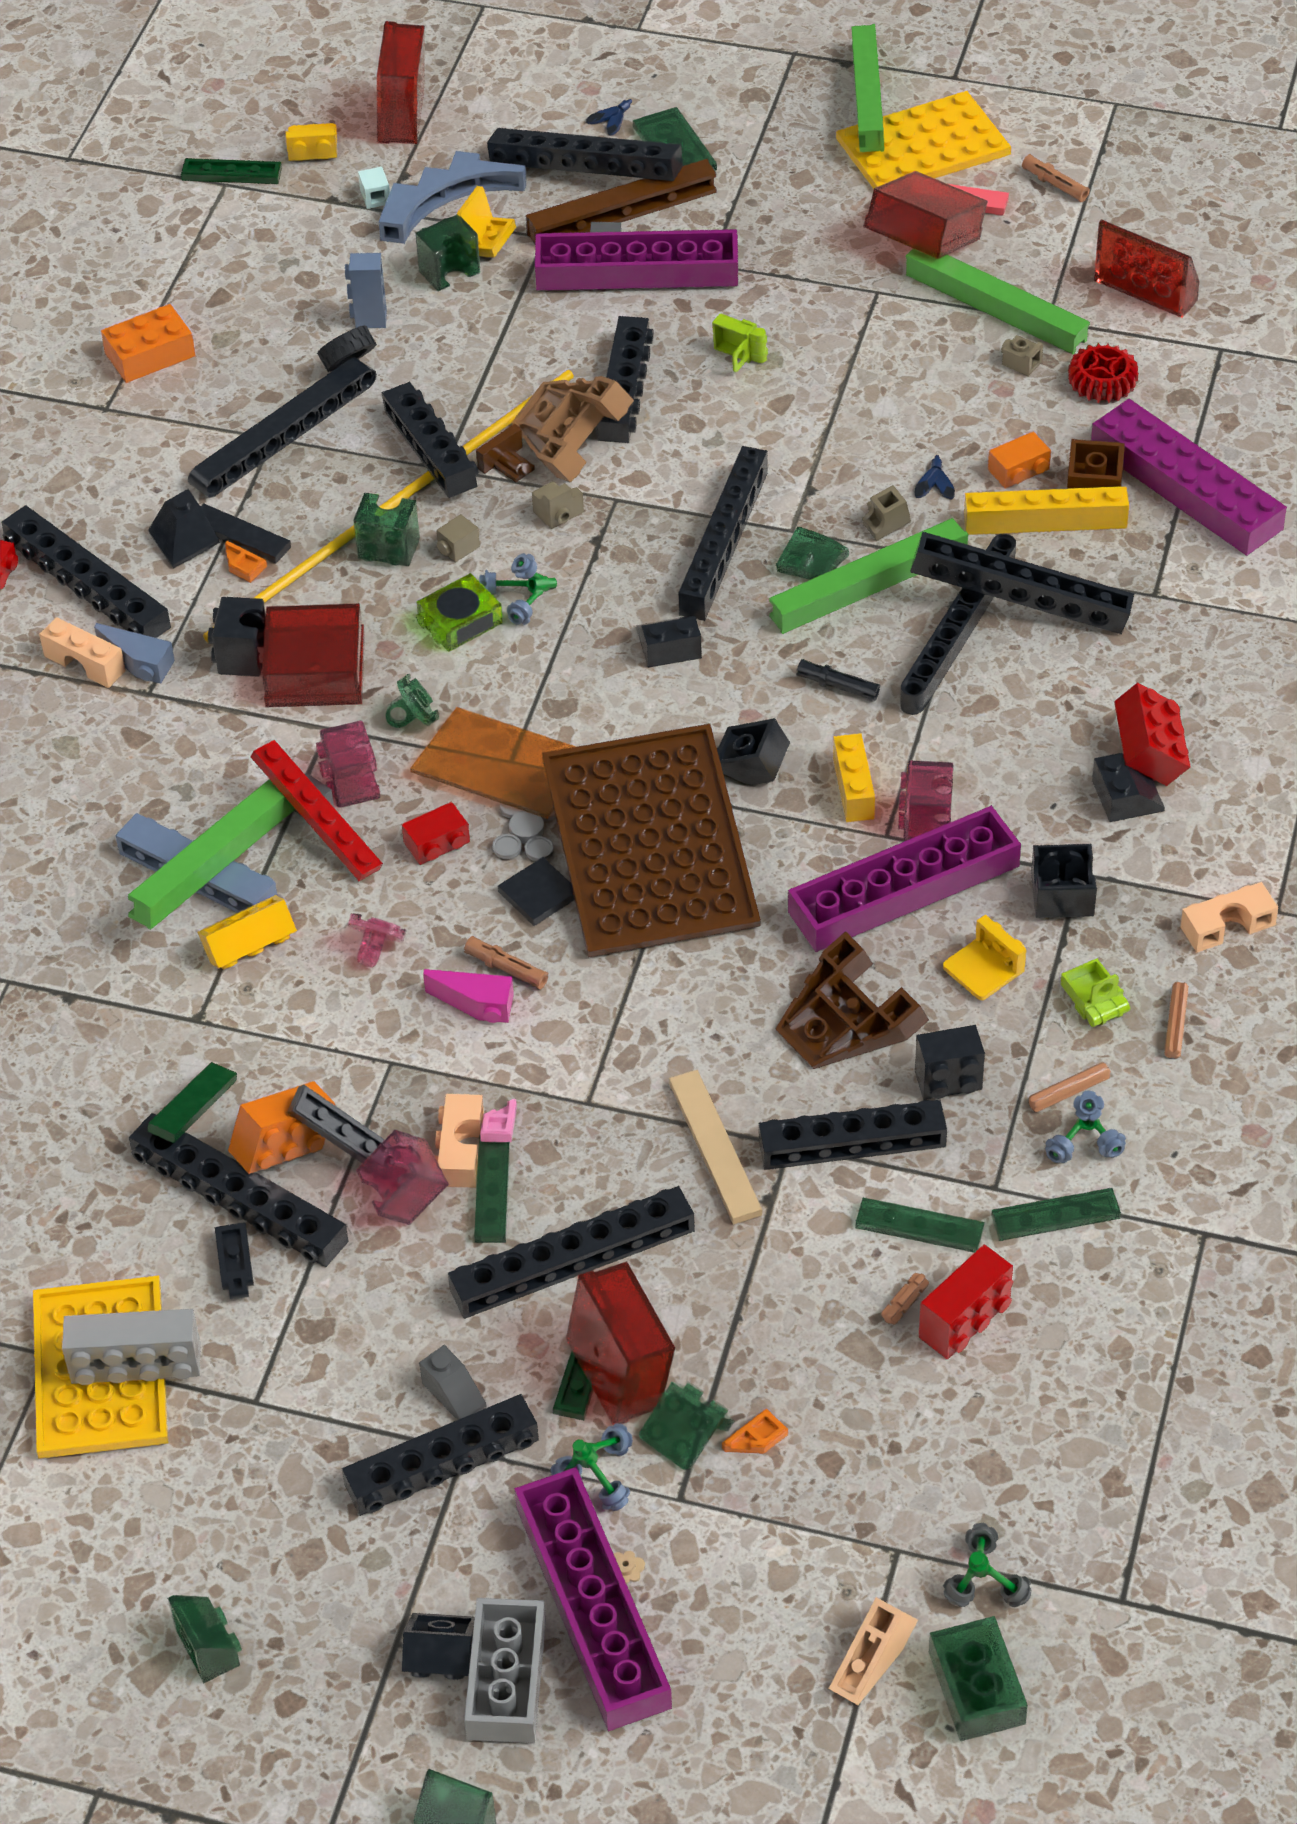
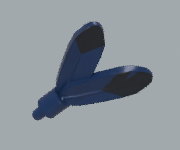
M632 99L623 100L617 106L591 114L586 119V123L598 124L609 120L606 128L607 133L610 136L616 134L621 127L624 112L630 108Z
M935 455L931 461V469L917 483L914 492L916 498L926 496L935 484L943 497L950 500L955 497L954 486L942 471V460L939 455Z

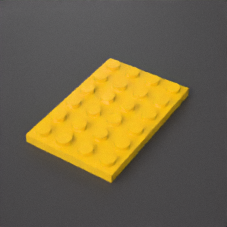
M968 91L883 116V152H860L858 124L836 131L837 141L878 196L909 187L912 178L929 181L1011 155L1010 144Z
M159 1275L33 1290L36 1449L38 1459L168 1444L165 1378L154 1381L128 1380L122 1383L94 1382L89 1385L71 1384L62 1350L64 1316L162 1310Z

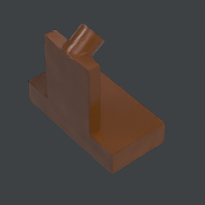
M513 424L476 449L478 470L486 474L491 469L496 468L515 483L534 471L535 465L516 453L523 448L522 429Z

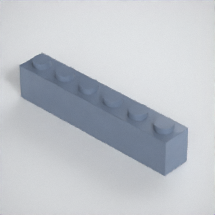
M138 813L115 835L119 854L155 872L193 842L182 836L178 831L168 829L158 824L154 819L146 818ZM233 861L200 888L197 893L238 913L277 895L275 881L269 876L261 875L251 870L247 865Z

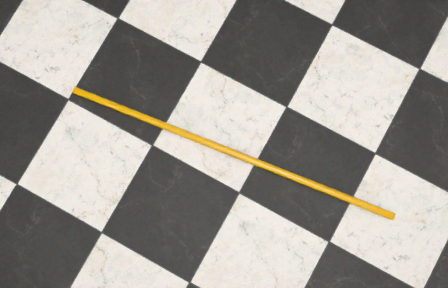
M566 370L552 381L567 380L569 382L574 378V375L570 370ZM532 396L464 444L463 447L466 454H470L510 425ZM429 471L424 473L254 598L263 599L264 603L433 481V476ZM208 631L203 634V638L207 643Z

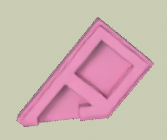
M516 1099L508 1101L507 1106L498 1111L493 1109L483 1114L480 1132L481 1142H512L517 1110Z

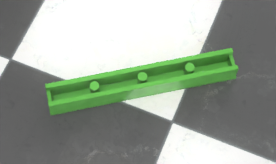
M875 24L851 26L860 152H883L884 128Z
M919 242L906 255L907 276L1066 352L1074 354L1076 347L1081 342L1085 343L1087 341L1088 326L1090 325L1088 320L922 242Z
M953 518L923 531L968 545V533ZM922 531L770 597L769 602L773 605V612L769 613V617L780 629V632L784 634L918 575L911 573L910 570Z
M267 780L129 893L128 900L134 902V908L128 912V917L151 930L293 812L295 808L271 780Z

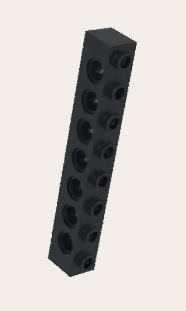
M497 128L487 141L490 162L523 165L528 168L674 181L683 167L681 144L507 128Z
M747 446L741 447L678 592L679 616H695L698 620H706L768 474L767 450Z
M27 505L1 521L4 541L14 543V547L27 560L31 559L39 565L43 572L53 575L61 585L69 587L80 599L84 598L97 612H102L108 616L115 625H120L127 631L154 638L159 637L171 628L168 609Z
M923 531L910 570L914 574L1118 634H1122L1134 599V593Z
M151 1113L129 1136L132 1156L141 1164L147 1163L156 1168L162 1176L166 1178L171 1177L180 1182L186 1190L190 1192L195 1191L204 1196L210 1204L223 1207L234 1218L247 1221L258 1232L271 1235L282 1246L295 1249L312 1263L317 1262L327 1267L349 1242L345 1223L256 1172L249 1174L239 1162L189 1133L185 1132L173 1143L148 1132V1123L156 1116L154 1113Z
M679 1186L664 1189L653 1196L642 1200H634L626 1206L613 1211H605L599 1216L584 1222H576L570 1227L555 1233L550 1232L539 1239L528 1243H520L512 1249L499 1254L488 1255L478 1262L459 1266L454 1271L448 1272L450 1292L463 1318L466 1319L695 1232L694 1212Z

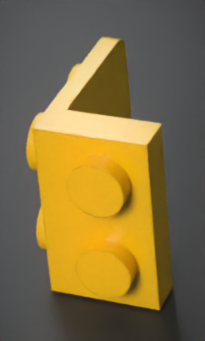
M336 124L290 126L288 131H286L288 160L303 161L337 158Z
M477 186L457 212V222L469 255L495 258L516 229L514 219L492 216L482 186Z
M984 915L977 920L976 939L945 960L943 969L978 1000H985L1025 972L1026 948L1021 941L1011 937L998 922H994L987 915Z

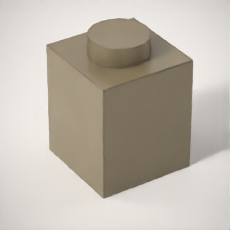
M462 514L436 530L438 550L442 555L448 556L455 563L480 547L479 528Z

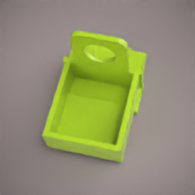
M722 313L712 322L714 349L732 356L734 372H738L745 362L764 363L767 361L768 348L766 347L767 335L765 329L757 328V324L745 319L740 321Z
M1098 958L1061 974L1060 985L1075 1003L1077 1012L1083 1020H1088L1091 1027L1106 1024L1107 1021L1115 1017L1119 1018L1124 1013L1130 1011L1129 1002L1123 995L1124 990L1118 986V975H1110Z

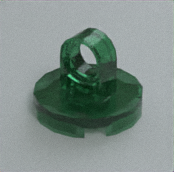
M406 674L397 681L401 695L388 705L385 713L388 724L395 728L404 727L416 718L424 725L430 726L440 719L438 709L432 711L430 703L433 700L427 690L416 678L410 681V674ZM400 707L405 710L406 717L402 720H395L390 714L391 710Z

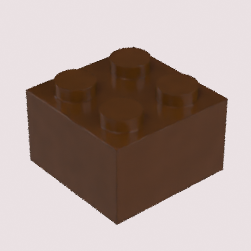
M1071 439L1067 489L1121 487L1125 443Z

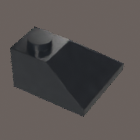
M189 489L165 501L148 529L149 534L173 569L220 543L201 506Z

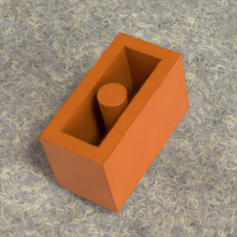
M1033 431L989 450L988 470L1006 489L1049 470L1051 449Z

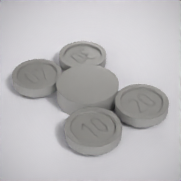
M509 794L501 800L500 811L505 817L510 818V834H502L494 839L493 852L497 857L512 859L518 856L521 852V843L525 844V854L530 860L537 861L542 857L547 860L552 856L554 851L553 843L547 837H543V821H550L556 818L551 796L537 798L532 803V811H528V800L523 795Z

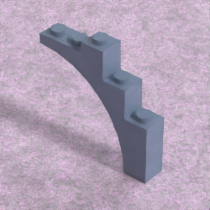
M456 151L449 170L425 167L418 186L393 183L379 219L380 240L405 244L411 231L423 218L448 202L470 195L477 186H482L485 192L502 190L525 191V166L481 161L480 154Z

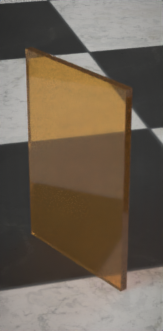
M456 707L411 766L410 772L548 819L554 808L542 753L576 746Z

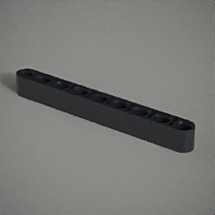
M357 358L349 359L196 465L189 473V484L209 498L218 495L369 389L376 380V371Z
M1009 534L996 535L986 550L1015 558L1016 539ZM961 588L901 684L900 707L903 712L916 715L925 709L994 597Z

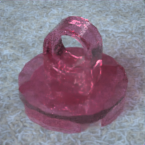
M351 913L347 926L364 933L357 956L359 964L373 968L379 960L385 939L395 942L404 941L406 929H400V926L374 917L366 921L361 919V914Z

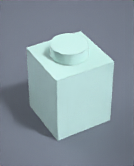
M377 167L358 171L360 192L366 208L384 206L390 190L383 168Z

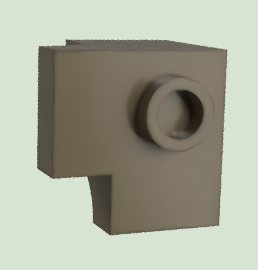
M552 481L532 492L533 512L549 528L553 529L584 512L583 492L577 487L571 489L566 483L558 486Z
M894 485L870 497L871 501L867 503L869 512L862 517L863 525L876 541L911 522L907 501Z

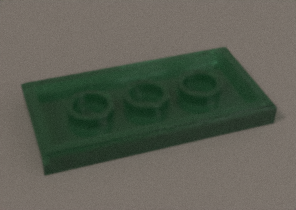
M677 107L633 120V128L642 141L681 144L683 166L708 159L714 171L717 170L716 161Z

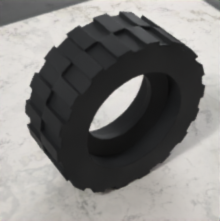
M363 325L334 338L321 347L317 354L327 372H332L351 358L359 359L374 349L377 344L367 326Z

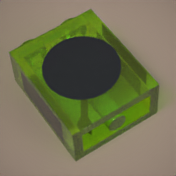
M471 573L416 601V619L418 624L423 629L426 628L431 633L434 641L438 645L441 644L448 652L503 623L502 604Z

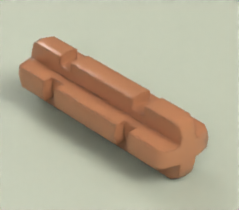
M914 1273L907 1281L909 1285L905 1284L890 1301V1304L885 1307L881 1316L885 1319L886 1323L897 1324L903 1317L902 1312L905 1314L918 1299L920 1293H923L928 1287L929 1281L924 1274Z

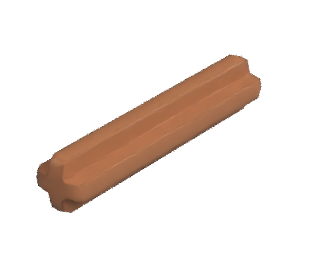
M1175 982L1172 986L1164 1052L1168 1058L1173 1057L1177 1059L1181 1056L1189 988L1185 982Z
M1101 1062L1030 1095L1029 1106L1034 1112H1039L1109 1079L1111 1071L1106 1063Z

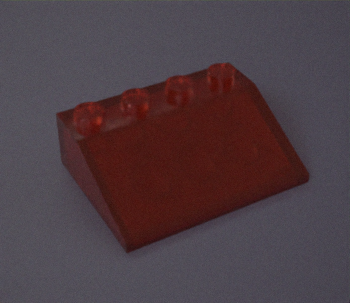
M1102 219L1099 221L1094 281L1183 318L1198 301L1200 281L1192 257Z

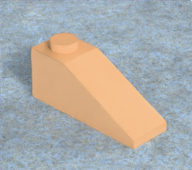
M876 1597L828 1689L859 1705L903 1651L918 1619Z

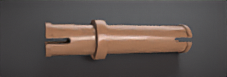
M1031 154L1024 158L1022 162L1023 169L1037 175L1038 180L1042 182L1047 181L1080 202L1085 201L1090 192L1088 187L1054 169V165L1051 163H1044Z
M471 936L465 944L464 953L482 960L490 968H498L531 984L539 990L545 986L548 980V972L504 952L502 947L498 945L492 946L474 936Z

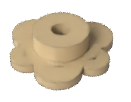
M626 1551L624 1554L620 1552L613 1553L626 1584L630 1581H639L640 1573L645 1569L644 1560L640 1557H635L633 1551Z

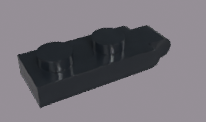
M246 1223L214 1227L222 1289L229 1290L230 1300L249 1297L248 1286H254Z

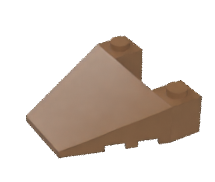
M596 376L593 381L577 378L576 382L569 383L567 380L542 382L512 421V424H516L522 429V437L534 451L537 458L557 478L571 483L586 464V461L577 452L583 442L604 416L619 421L627 413L634 400L615 380L603 376Z

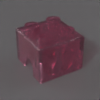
M360 720L320 730L321 742L316 743V749L319 759H323V761L318 762L322 778L328 780L325 782V785L332 789V796L335 799L336 806L342 808L379 799L380 787L377 785L373 773L377 771L376 758L363 721Z
M910 760L907 764V772H901L900 789H906V791H900L899 811H905V813L899 812L898 829L904 830V841L951 822L953 763Z
M394 1130L356 1169L361 1182L373 1187L382 1197L383 1202L372 1201L378 1216L410 1225L449 1185L426 1139L398 1130Z

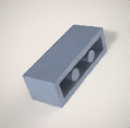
M350 253V263L345 264V279L350 280L351 283L347 284L348 299L353 300V303L349 304L350 318H355L356 328L363 325L367 326V328H386L387 306L381 253Z

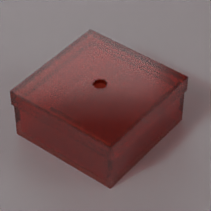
M385 21L377 69V143L417 144L424 98L425 25L397 24L394 21Z
M913 171L874 188L868 215L865 216L863 227L939 259L980 240L983 229L981 226L988 201L918 171Z
M360 603L266 606L262 668L265 708L363 704L365 629L364 624H362Z
M626 1261L596 1272L592 1270L578 1275L566 1340L587 1379L592 1384L593 1390L612 1425L614 1426L616 1423L625 1424L629 1419L661 1409L676 1347L630 1265Z

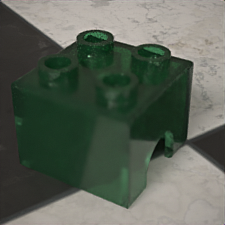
M456 214L415 232L419 272L437 291L450 286L445 277L451 272L460 271L469 278L481 273L478 234L461 216Z
M365 492L353 519L358 558L369 562L389 563L394 566H410L420 540L416 500L402 498L397 507L382 509L377 505L379 494Z

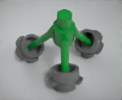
M976 1523L972 1529L966 1532L965 1541L973 1552L968 1560L969 1568L965 1575L957 1574L947 1579L943 1584L945 1588L943 1594L953 1605L959 1607L968 1606L975 1596V1585L971 1579L975 1576L983 1578L989 1575L1002 1584L1000 1592L1006 1603H1009L1011 1607L1023 1605L1031 1597V1581L1025 1576L1020 1577L1017 1574L1005 1578L990 1565L986 1554H990L996 1549L998 1533L993 1527H988L986 1523Z

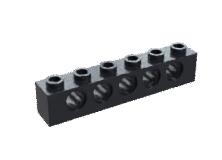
M618 316L606 378L615 380L634 401L628 408L627 413L619 421L605 416L597 424L598 441L629 443L631 433L636 432L637 418L634 415H639L640 399L638 397L643 396L644 382L641 379H646L647 364H645V361L649 362L650 346L648 344H653L654 329H649V318Z
M409 381L381 392L385 413L448 498L478 487L476 476L479 475L475 462L468 459L463 446L457 445L453 433L446 430L442 418L436 417L430 403L426 404L423 394L419 389L416 390Z
M923 1100L918 1103L892 1104L886 1107L861 1108L854 1111L830 1112L814 1116L803 1115L797 1118L772 1119L767 1122L758 1123L759 1146L764 1170L944 1148L947 1143V1125L941 1100Z
M519 1394L343 1467L344 1485L359 1516L368 1512L373 1513L383 1508L384 1505L396 1500L407 1499L422 1489L436 1487L443 1483L444 1480L453 1476L467 1474L477 1466L487 1462L498 1461L508 1453L530 1447L534 1442L539 1441L538 1425L522 1394ZM501 1430L507 1431L505 1433H496ZM469 1443H477V1444L474 1445V1446H468V1445H467V1444H469ZM441 1455H446V1456H447L446 1458H437L438 1456H441ZM409 1468H418L414 1471H407ZM381 1480H386V1481H387L386 1483H383V1484H378V1483H377L378 1481H381Z

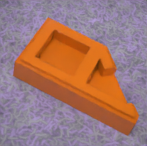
M229 541L225 542L230 573L251 583L267 567L265 559Z
M766 1408L723 1441L722 1450L725 1452L764 1454L788 1436V1428Z

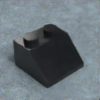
M685 616L636 625L648 668L702 658L701 633L695 616Z
M775 718L727 727L717 750L723 774L748 785L767 784L775 780L790 744Z
M1123 753L1094 758L1092 782L1109 822L1165 811L1164 804L1153 779L1127 766Z
M412 1613L403 1631L402 1672H411V1676L421 1678L429 1677L431 1674H444L445 1678L459 1680L469 1676L475 1617Z

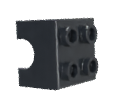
M221 597L219 608L214 607L213 609L214 628L210 627L208 630V643L213 644L211 661L216 663L217 671L220 675L259 677L263 663L259 661L260 652H258L257 647L266 648L269 640L264 600L260 598Z
M1092 844L1033 845L1031 878L1035 917L1094 916L1097 885L1096 877L1093 875Z

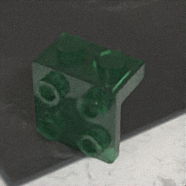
M671 1382L640 1430L639 1436L644 1442L684 1470H690L716 1429L729 1431L735 1420L726 1415L729 1410L724 1405L713 1399L711 1402H708L701 1397L704 1392L694 1384L687 1382L686 1385Z

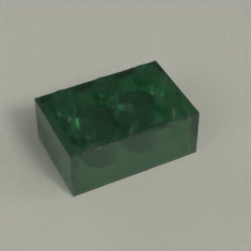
M995 1616L930 1632L928 1653L960 1742L1026 1725L1028 1704Z

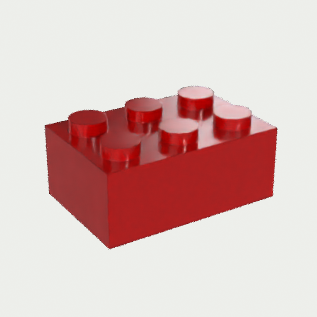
M1137 682L1114 701L1125 764L1165 786H1168L1191 768L1188 756L1189 751L1186 746L1184 728L1180 716V707L1174 700L1168 699L1158 694L1154 689L1147 688Z
M983 1244L920 1303L919 1338L947 1360L955 1352H962L968 1345L971 1337L977 1332L982 1333L998 1312L1001 1314L1010 1306L1012 1301L1013 1265Z

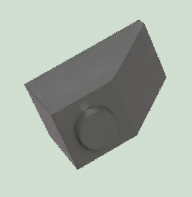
M445 1344L419 1362L422 1384L457 1420L487 1407L483 1396L465 1365Z

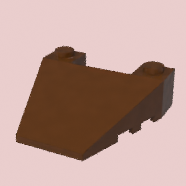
M845 931L822 952L816 969L812 975L809 974L804 981L805 986L798 998L795 997L775 1029L813 1069L906 1041L925 1025L929 1019L922 1007L902 987L882 1005L877 1007L853 983L873 963L865 950Z

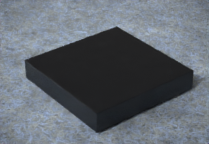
M544 857L498 885V892L533 926L575 900L571 882Z

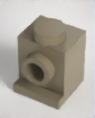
M1016 335L1012 340L1006 339L1001 348V353H1003L1002 365L1029 376L1042 363L1043 342L1038 341L1034 343L1019 335Z

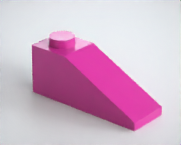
M424 969L423 977L426 993L477 1020L491 1023H509L514 997L513 979L511 976Z

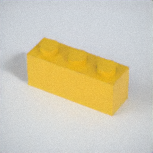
M862 733L833 736V761L846 823L874 820L875 794Z
M274 895L197 933L210 963L217 968L226 969L237 964V959L243 956H254L264 950V946L271 943L279 944L288 940L290 934L296 932L297 929L285 900Z

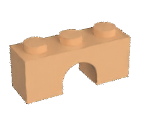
M58 617L39 634L44 657L64 667L75 658L85 668L87 678L107 688H110L126 671L121 648Z
M1260 882L1251 886H1244L1237 891L1225 895H1218L1201 903L1189 905L1182 910L1180 928L1197 953L1223 944L1225 922L1233 921L1240 923L1249 935L1275 926L1278 906L1263 883Z
M446 1094L445 1106H439L438 1122L442 1124V1131L437 1130L435 1146L436 1149H439V1156L434 1155L432 1163L433 1174H438L439 1186L476 1188L479 1165L477 1145L463 1144L460 1141L470 1137L481 1138L480 1132L484 1114L482 1095Z

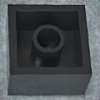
M976 1025L916 1035L915 1074L923 1100L941 1099L945 1096L961 1093L969 1094L982 1090L985 1052Z

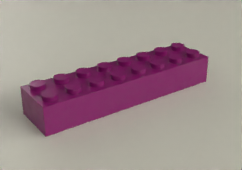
M737 229L536 234V290L738 286Z
M1130 398L1092 423V441L1125 443L1123 470L1246 556L1284 530L1287 506Z
M991 805L789 889L788 913L814 951L818 952L827 948L845 931L851 937H854L1020 867L1021 843Z
M577 1467L514 1488L516 1509L608 1732L672 1709L671 1687Z

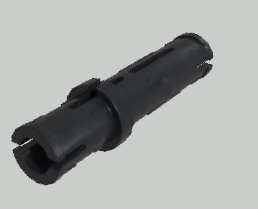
M801 659L796 673L799 677L818 682L820 686L826 687L828 685L872 701H876L880 692L879 688L881 687L878 683L834 670L830 665L822 666L805 659Z

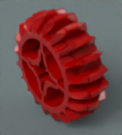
M1097 343L1095 347L1087 345L1086 349H1079L1077 354H1073V358L1068 366V380L1073 391L1078 392L1079 397L1087 396L1088 401L1096 399L1098 403L1101 400H1106L1110 403L1111 399L1119 401L1121 397H1128V394L1134 391L1139 376L1138 365L1134 360V355L1128 354L1127 349L1120 350L1119 345L1111 347L1109 343L1106 346H1101Z

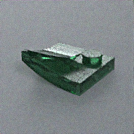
M797 526L776 563L777 572L811 580L836 569L848 558L849 549L825 535Z

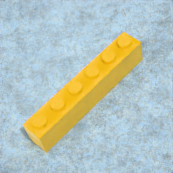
M1126 486L965 493L964 522L965 531L968 535L1125 529L1128 524L1129 500Z

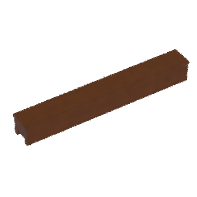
M704 159L683 166L674 181L643 178L525 215L527 236L535 244L536 234L586 233L591 230V222L622 223L717 193V189L714 186L716 172L709 164V160Z

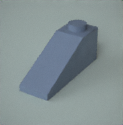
M96 623L94 626L97 637L122 649L125 669L136 678L162 683L175 661L170 641Z

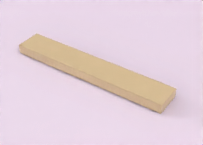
M698 1069L669 1078V1085L733 1225L762 1216L760 1203Z

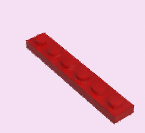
M275 740L253 750L251 759L358 881L380 870L383 865L380 859Z

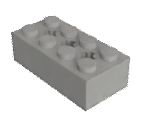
M194 1309L64 1316L62 1350L71 1384L89 1385L94 1382L122 1383L128 1380L154 1381L162 1378L187 1379L200 1376L201 1342Z
M477 1598L464 1718L467 1740L535 1743L546 1628L544 1601Z

